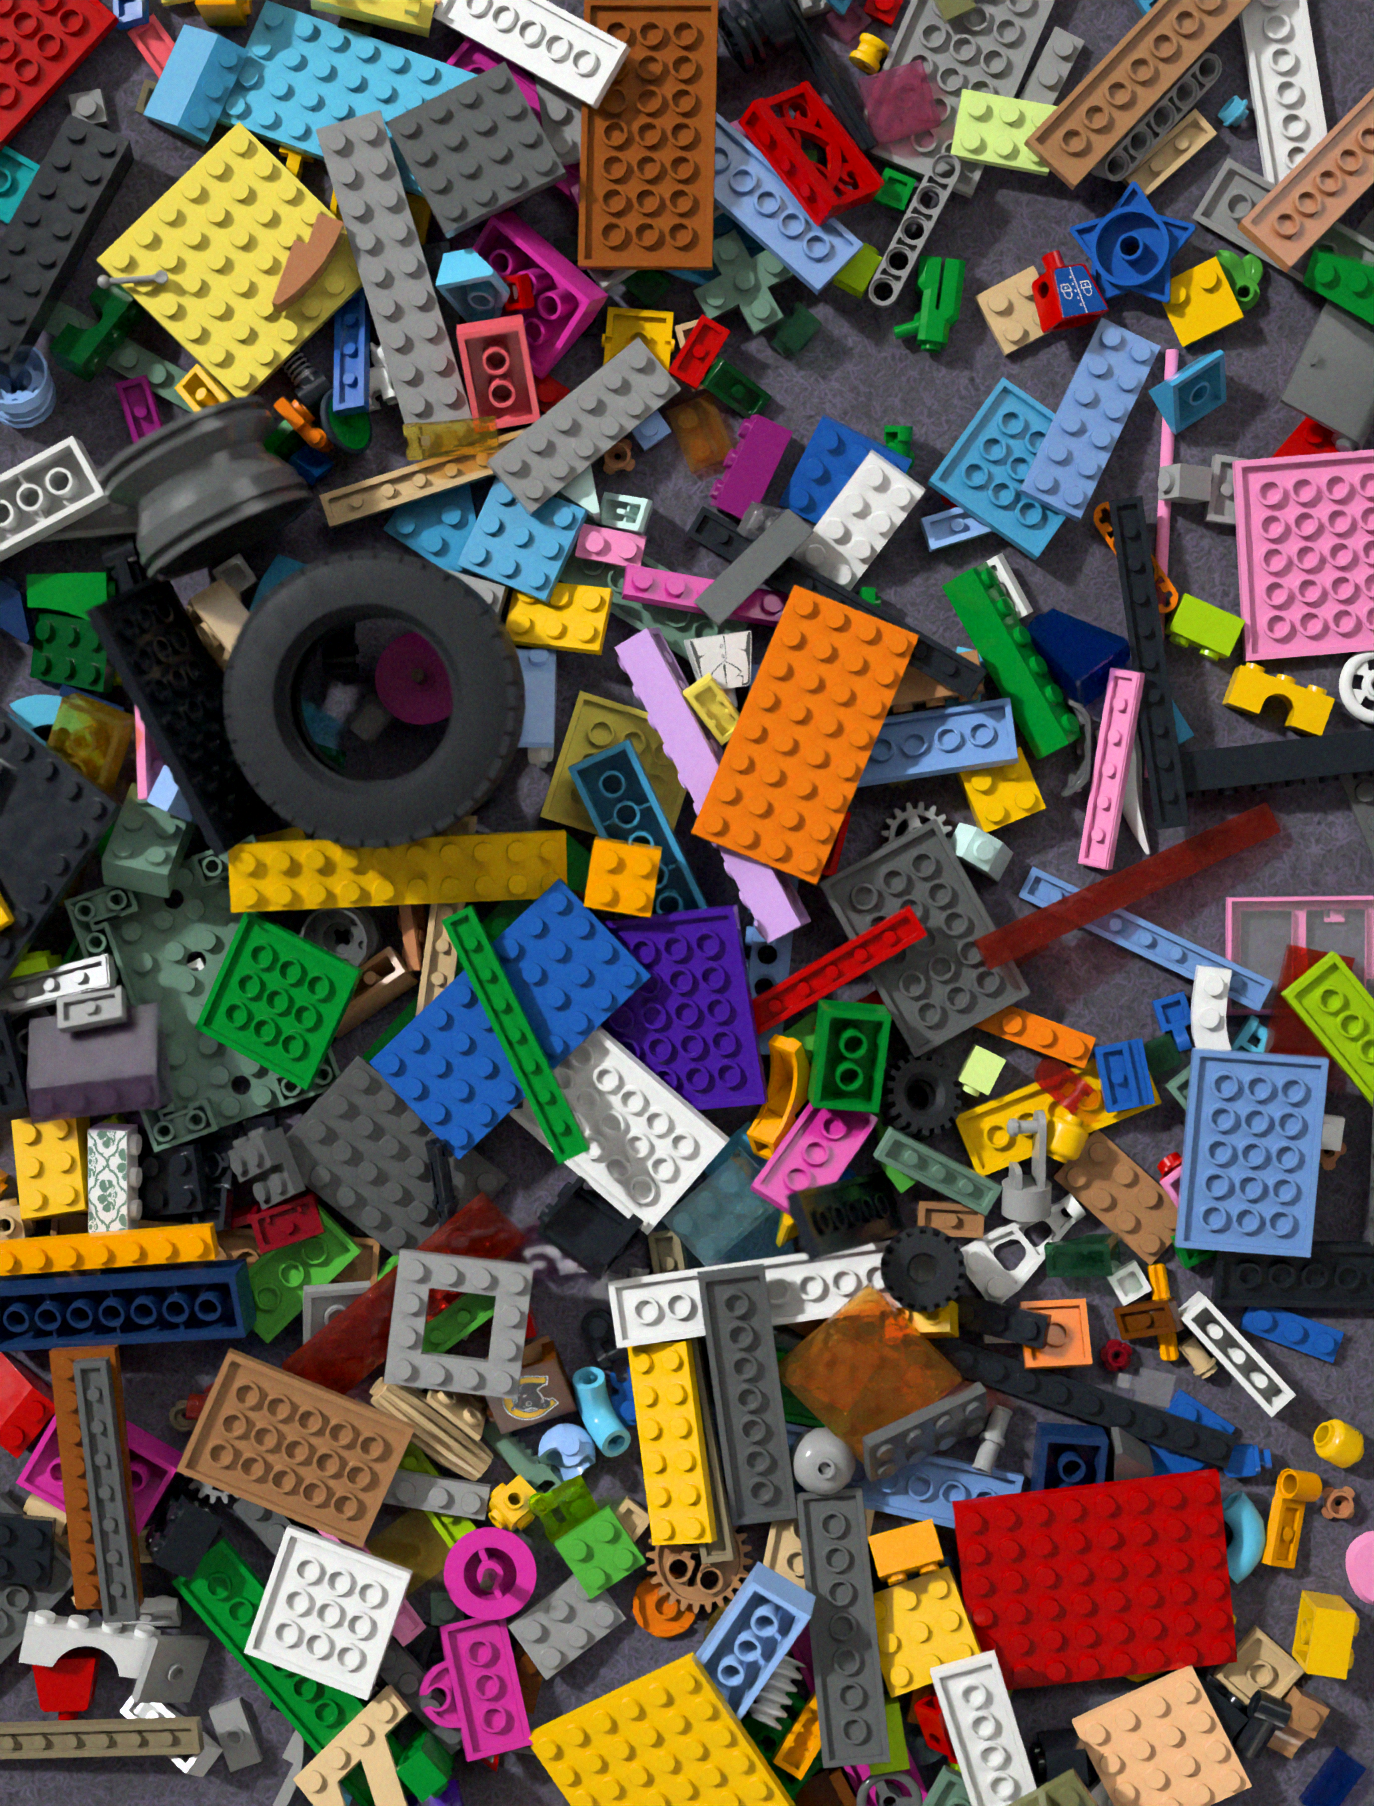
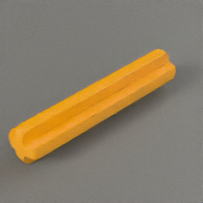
M1163 1263L1148 1265L1147 1270L1149 1284L1152 1288V1300L1170 1297L1166 1266ZM1176 1332L1157 1335L1161 1359L1163 1361L1178 1359L1179 1351Z

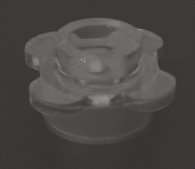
M608 1271L600 1281L597 1280L596 1285L592 1286L591 1295L595 1299L604 1298L610 1302L609 1289L606 1287L608 1281L625 1279L627 1276L624 1273L617 1274Z

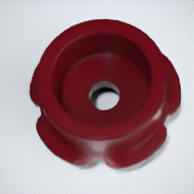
M1111 1339L1101 1348L1100 1359L1104 1361V1366L1108 1370L1114 1372L1118 1369L1125 1370L1131 1364L1130 1356L1132 1355V1349L1128 1343H1122L1119 1339ZM1114 1353H1119V1357L1114 1358Z

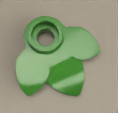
M1216 251L1215 256L1218 258L1241 311L1252 308L1260 296V290L1257 285L1263 275L1260 259L1253 253L1248 254L1241 260L1231 251ZM1246 288L1249 292V297L1241 298L1238 295V289Z

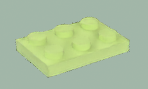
M962 89L950 154L956 156L958 160L1047 176L1049 168L1024 143L1058 106Z

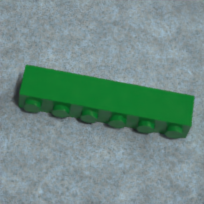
M984 562L943 585V590L1003 698H1010L1013 716L1037 760L1081 737L1082 733L1079 730L1077 718L1069 712L1063 701L1062 691L1053 683L1047 672L1046 662L1037 654L1031 643L1030 633L1021 625L1015 614L1014 604L1005 596L999 585V578L996 572L989 567L988 563Z

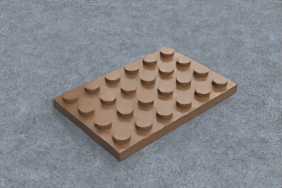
M230 1348L176 1471L349 1543L363 1547L416 1425Z

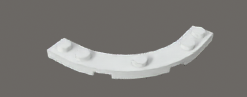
M1196 965L1190 1013L1191 1033L1195 1048L1232 1050L1226 1026L1231 969ZM1324 1114L1321 1149L1341 1150L1345 1124L1344 1117Z

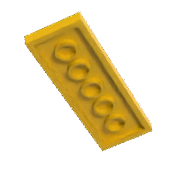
M1093 1058L1087 1061L1085 1069L1073 1066L959 1113L955 1123L974 1170L985 1176L1009 1166V1162H1019L1032 1157V1133L1018 1134L1017 1137H1011L1007 1133L1006 1128L1010 1118H1017L1018 1121L1033 1120L1034 1111L1043 1110L1047 1125L1052 1116L1063 1118L1065 1112L1083 1120L1081 1127L1090 1133L1159 1105L1162 1102L1150 1075L1155 1104L1107 1113L1105 1111L1096 1060Z
M692 1339L627 1347L652 1544L712 1543L718 1539Z

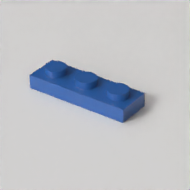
M1246 1306L1238 1326L1242 1330L1333 1363L1344 1332L1279 1307Z

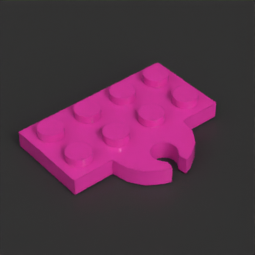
M472 1618L438 1627L445 1661L434 1665L424 1676L419 1696L428 1695L432 1689L440 1688L445 1692L446 1701L440 1708L431 1706L422 1708L424 1714L434 1724L444 1728H460L467 1762L533 1745V1742L528 1739L531 1733L506 1619L482 1620Z

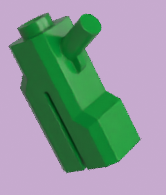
M920 256L915 285L916 291L922 297L920 312L915 314L913 322L893 327L896 340L917 334L916 345L921 346V350L924 352L939 353L941 348H946L949 329L959 319L966 261L945 258V264L942 267L938 307L936 309L942 257Z

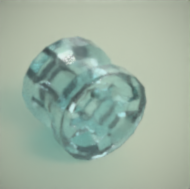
M921 1727L910 1732L905 1737L906 1746L912 1749L914 1753L913 1760L917 1766L930 1764L943 1755V1753L928 1747Z

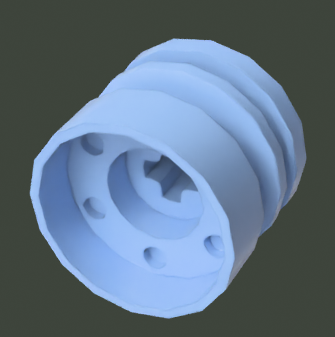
M34 347L16 381L0 374V422L14 428H30L43 422L53 412L57 401L56 387L42 353Z

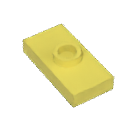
M709 672L682 693L721 746H723L730 740L740 713Z

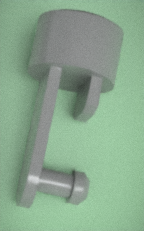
M1035 1110L1033 1120L1018 1121L1017 1118H1010L1006 1124L1007 1133L1011 1137H1017L1018 1134L1032 1133L1031 1175H1023L1021 1167L1017 1162H1009V1177L1002 1181L1001 1214L1008 1219L1018 1222H1038L1051 1216L1052 1183L1045 1178L1046 1117L1043 1110Z

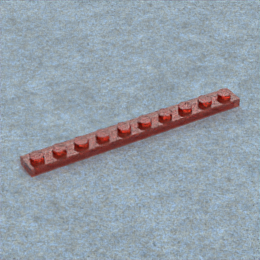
M1265 802L975 939L973 942L987 971L1267 839L1281 832L1268 803Z

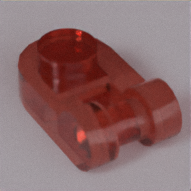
M1043 1059L1037 1063L1034 1069L1033 1076L1036 1084L1072 1115L1079 1109L1077 1105L1085 1096L1089 1098L1094 1092L1090 1085L1057 1059ZM1067 1082H1070L1075 1088L1066 1097L1060 1090Z

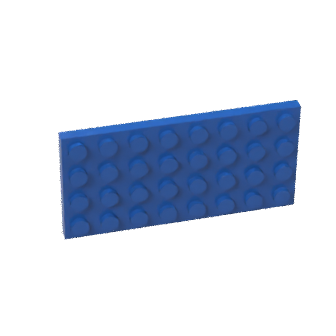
M561 878L552 884L492 943L553 1071L653 976L589 907H584V902ZM465 970L369 1062L439 1139H446L447 1148L459 1160L526 1098Z

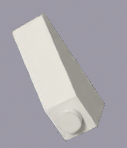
M131 1697L120 1710L127 1719L184 1717L167 1703L138 1704ZM203 1732L204 1749L201 1754L166 1756L186 1774L203 1777L223 1749Z

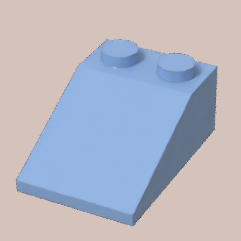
M541 648L516 649L525 685V715L518 747H554L558 681L556 650Z

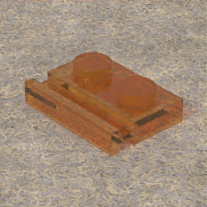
M711 393L666 410L691 473L724 460L729 450L733 448Z

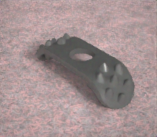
M1063 699L1069 712L1077 718L1082 736L1075 740L1074 772L1068 774L1067 785L1059 792L1062 797L1073 796L1074 792H1081V787L1091 780L1089 776L1091 770L1090 718L1092 716L1083 708V704L1076 703L1070 699ZM1082 741H1083V744H1084L1083 755H1082V753H1081Z

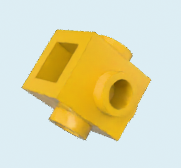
M519 1474L507 1486L501 1483L489 1495L491 1500L487 1509L489 1512L488 1516L491 1522L500 1529L504 1528L513 1532L518 1527L520 1530H523L535 1518L533 1513L538 1510L542 1498Z

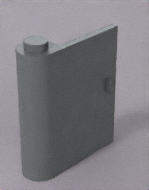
M1327 299L1279 402L1333 431L1331 441L1339 452L1362 450L1374 426V325L1332 300Z

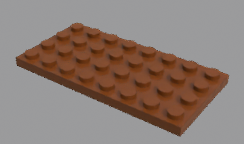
M584 0V21L627 44L631 50L598 108L595 109L582 101L578 236L579 270H713L718 0Z

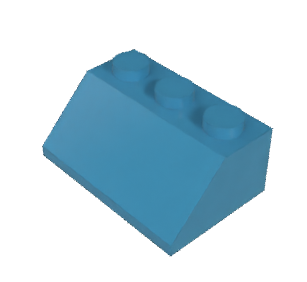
M184 24L143 116L204 147L213 132L249 51L219 34Z

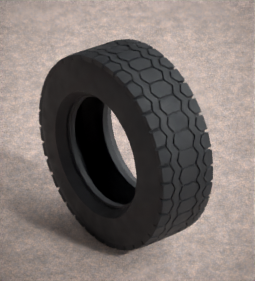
M381 551L349 552L321 559L294 572L270 590L249 614L235 639L236 641L233 644L227 663L228 669H226L223 689L225 690V694H223L224 715H226L225 723L229 740L232 743L231 747L238 764L242 767L241 770L262 799L288 822L311 835L341 845L360 848H385L417 842L448 829L477 809L501 782L515 756L524 723L525 685L521 663L512 638L495 610L475 589L456 575L437 565L410 556ZM370 619H389L404 624L424 637L444 662L452 686V716L441 745L421 767L408 775L392 780L363 778L351 774L334 764L323 754L311 737L302 709V691L305 675L314 655L332 635L343 628Z

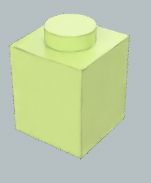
M973 1043L956 1077L958 1081L962 1082L960 1089L976 1097L979 1096L980 1092L989 1096L1006 1060Z

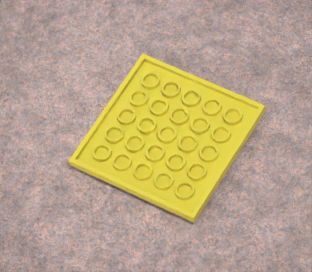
M240 122L97 259L98 264L112 278L155 275L159 270H163L168 274L169 280L165 285H159L157 282L119 285L234 398L252 395L363 287L345 229V235L337 253L314 286L281 314L274 311L272 301L294 240L305 244L308 243L318 213L334 219L337 218Z

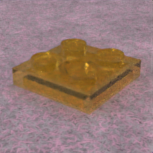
M415 1508L408 1510L365 1545L373 1556L413 1571L405 1598L444 1569L446 1558L451 1550L426 1513L421 1509Z

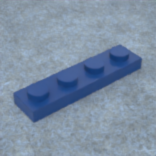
M363 287L335 313L333 411L338 417L369 411L370 308Z

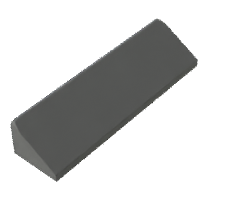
M787 509L693 602L716 626L720 625L814 531L790 509Z

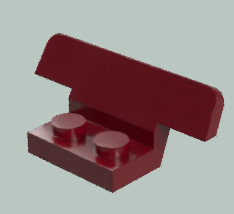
M305 1185L306 1190L270 1208L262 1210L260 1202L232 1211L231 1230L251 1223L260 1254L262 1255L325 1234L326 1230L317 1204L322 1197Z

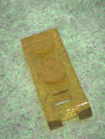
M496 416L427 423L412 422L402 426L403 435L408 439L409 447L406 448L408 460L499 452L500 450ZM421 436H430L431 445H422Z

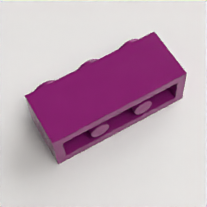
M759 414L751 415L750 419L745 418L737 433V436L741 437L736 449L731 448L724 460L723 466L727 469L722 479L717 478L710 490L709 497L713 498L710 506L743 522L751 523L793 431Z

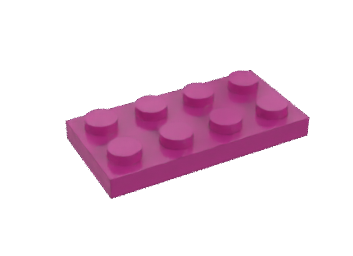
M809 1102L752 1183L750 1190L789 1215V1203L786 1195L799 1190L837 1182L873 1131L879 1119L869 1112L813 1108Z

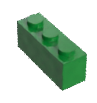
M423 1725L406 1740L396 1773L423 1803L430 1796L433 1798L438 1797L448 1787L449 1783L447 1781L452 1774L451 1767L455 1763L454 1756L456 1752L450 1755L428 1728Z

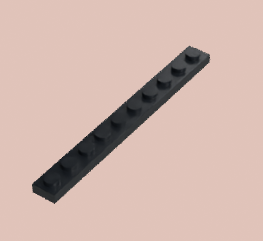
M1141 495L1110 500L1109 507L1133 671L1145 673L1139 716L1155 827L1157 831L1190 826L1143 498Z
M702 506L686 533L688 537L731 562H734L758 538ZM791 556L765 580L788 595L791 594L793 586L797 585L919 635L908 665L970 701L988 672L981 666Z
M958 1338L916 1339L911 1354V1359L977 1382L980 1381L991 1387L1109 1428L1119 1427L1137 1438L1226 1469L1237 1436L1047 1369L1025 1370L1024 1361Z

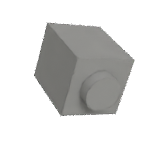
M1183 463L1160 467L1158 500L1182 504L1210 501L1212 468Z

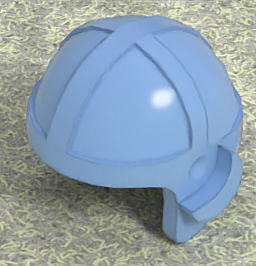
M570 1423L557 1424L549 1429L540 1441L539 1461L543 1464L557 1466L561 1471L563 1481L567 1484L574 1483L587 1468L596 1463L595 1442L588 1431L578 1425Z

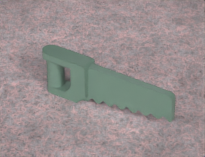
M489 1422L484 1426L482 1435L516 1474H520L541 1496L540 1505L546 1511L553 1509L554 1502L571 1488L570 1484L563 1481L560 1471L554 1465L541 1463L539 1456L533 1455L532 1449H526L525 1443L519 1442L518 1437L512 1436L511 1432L501 1435L497 1423L491 1424ZM544 1480H552L555 1485L544 1493L538 1485Z

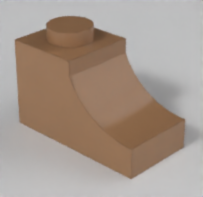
M1295 1684L1282 1699L1291 1704L1290 1719L1282 1731H1275L1267 1744L1268 1747L1291 1759L1308 1738L1315 1739L1330 1711L1320 1697Z

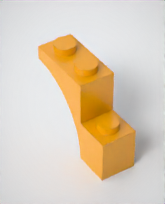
M774 1034L768 1042L771 1057L770 1079L767 1088L768 1101L766 1104H762L756 1119L746 1132L753 1154L767 1160L771 1158L797 1121L795 1114L808 1099L810 1065L804 1051V1046L794 1038H786L778 1034Z

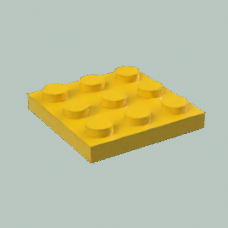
M951 1566L873 1594L881 1671L891 1698L932 1684L933 1680L930 1673V1668L982 1653Z

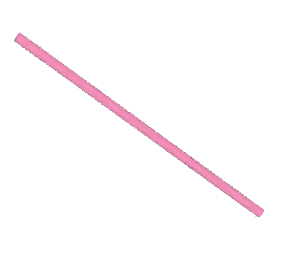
M1167 349L1165 352L1164 380L1178 372L1179 350ZM1163 416L1160 467L1173 465L1175 434L1171 432ZM1158 500L1155 559L1168 577L1171 502ZM1159 578L1155 583L1158 605L1163 604L1166 607L1167 594H1163L1158 587V584L1164 583L1162 578ZM1160 615L1163 643L1166 615ZM1145 757L1144 778H1148L1146 757Z

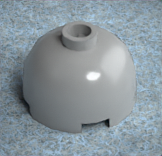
M829 1426L804 1431L795 1440L790 1451L791 1469L796 1481L805 1490L817 1495H831L842 1490L850 1482L856 1468V1454L850 1440L841 1431Z

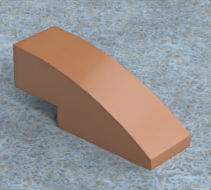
M318 213L308 243L305 244L294 240L272 301L275 312L281 314L295 304L314 286L326 271L345 235L344 222Z

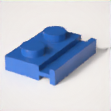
M1142 1038L1093 1047L1105 1111L1107 1113L1155 1104Z

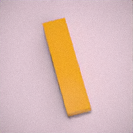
M816 1690L813 1691L771 1757L773 1763L802 1780L821 1748Z

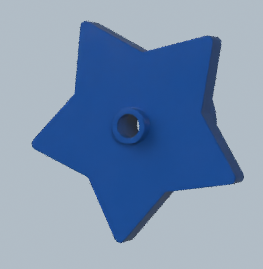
M1132 181L1109 214L1072 226L1069 230L1091 259V276L1105 301L1132 291L1169 304L1171 302V262L1193 236L1197 228L1195 224L1157 214L1137 182ZM1133 244L1138 245V252L1133 256H1129L1127 254L1128 247Z

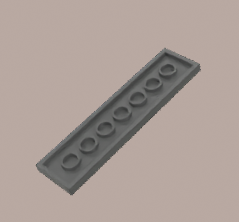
M764 1263L697 1272L732 1526L798 1518Z
M862 1487L843 1488L831 1495H817L810 1491L796 1493L805 1590L816 1596L811 1618L809 1619V1631L823 1768L891 1762Z

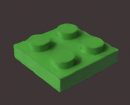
M607 1505L554 1541V1545L590 1599L646 1562V1558L610 1505Z

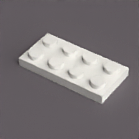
M871 450L813 529L814 533L803 542L793 557L850 591L926 489L874 450Z

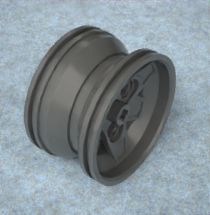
M256 395L237 397L184 416L137 441L113 458L99 472L97 480L101 488L105 489L104 493L108 501L136 509L140 516L136 547L141 554L140 562L143 568L149 569L147 575L151 582L162 583L168 580H175L220 563L285 528L314 504L315 498L312 492L307 490L308 485L305 479L299 477L293 466L268 453L264 446L273 423V418L270 412L265 410L266 404L262 397Z

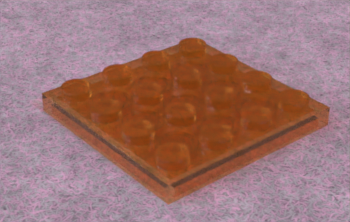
M871 1282L777 1363L780 1381L837 1438L847 1444L852 1453L863 1464L862 1437L937 1402L962 1380V1375Z

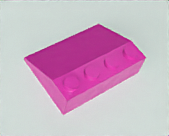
M513 211L495 214L489 219L472 249L494 269L500 278L508 275L529 273L535 307L507 311L504 304L500 318L523 314L533 373L540 379H544L591 324L609 295Z
M54 1415L16 1484L66 1513L56 1415ZM126 1420L137 1534L139 1537L178 1473L176 1470L183 1453Z

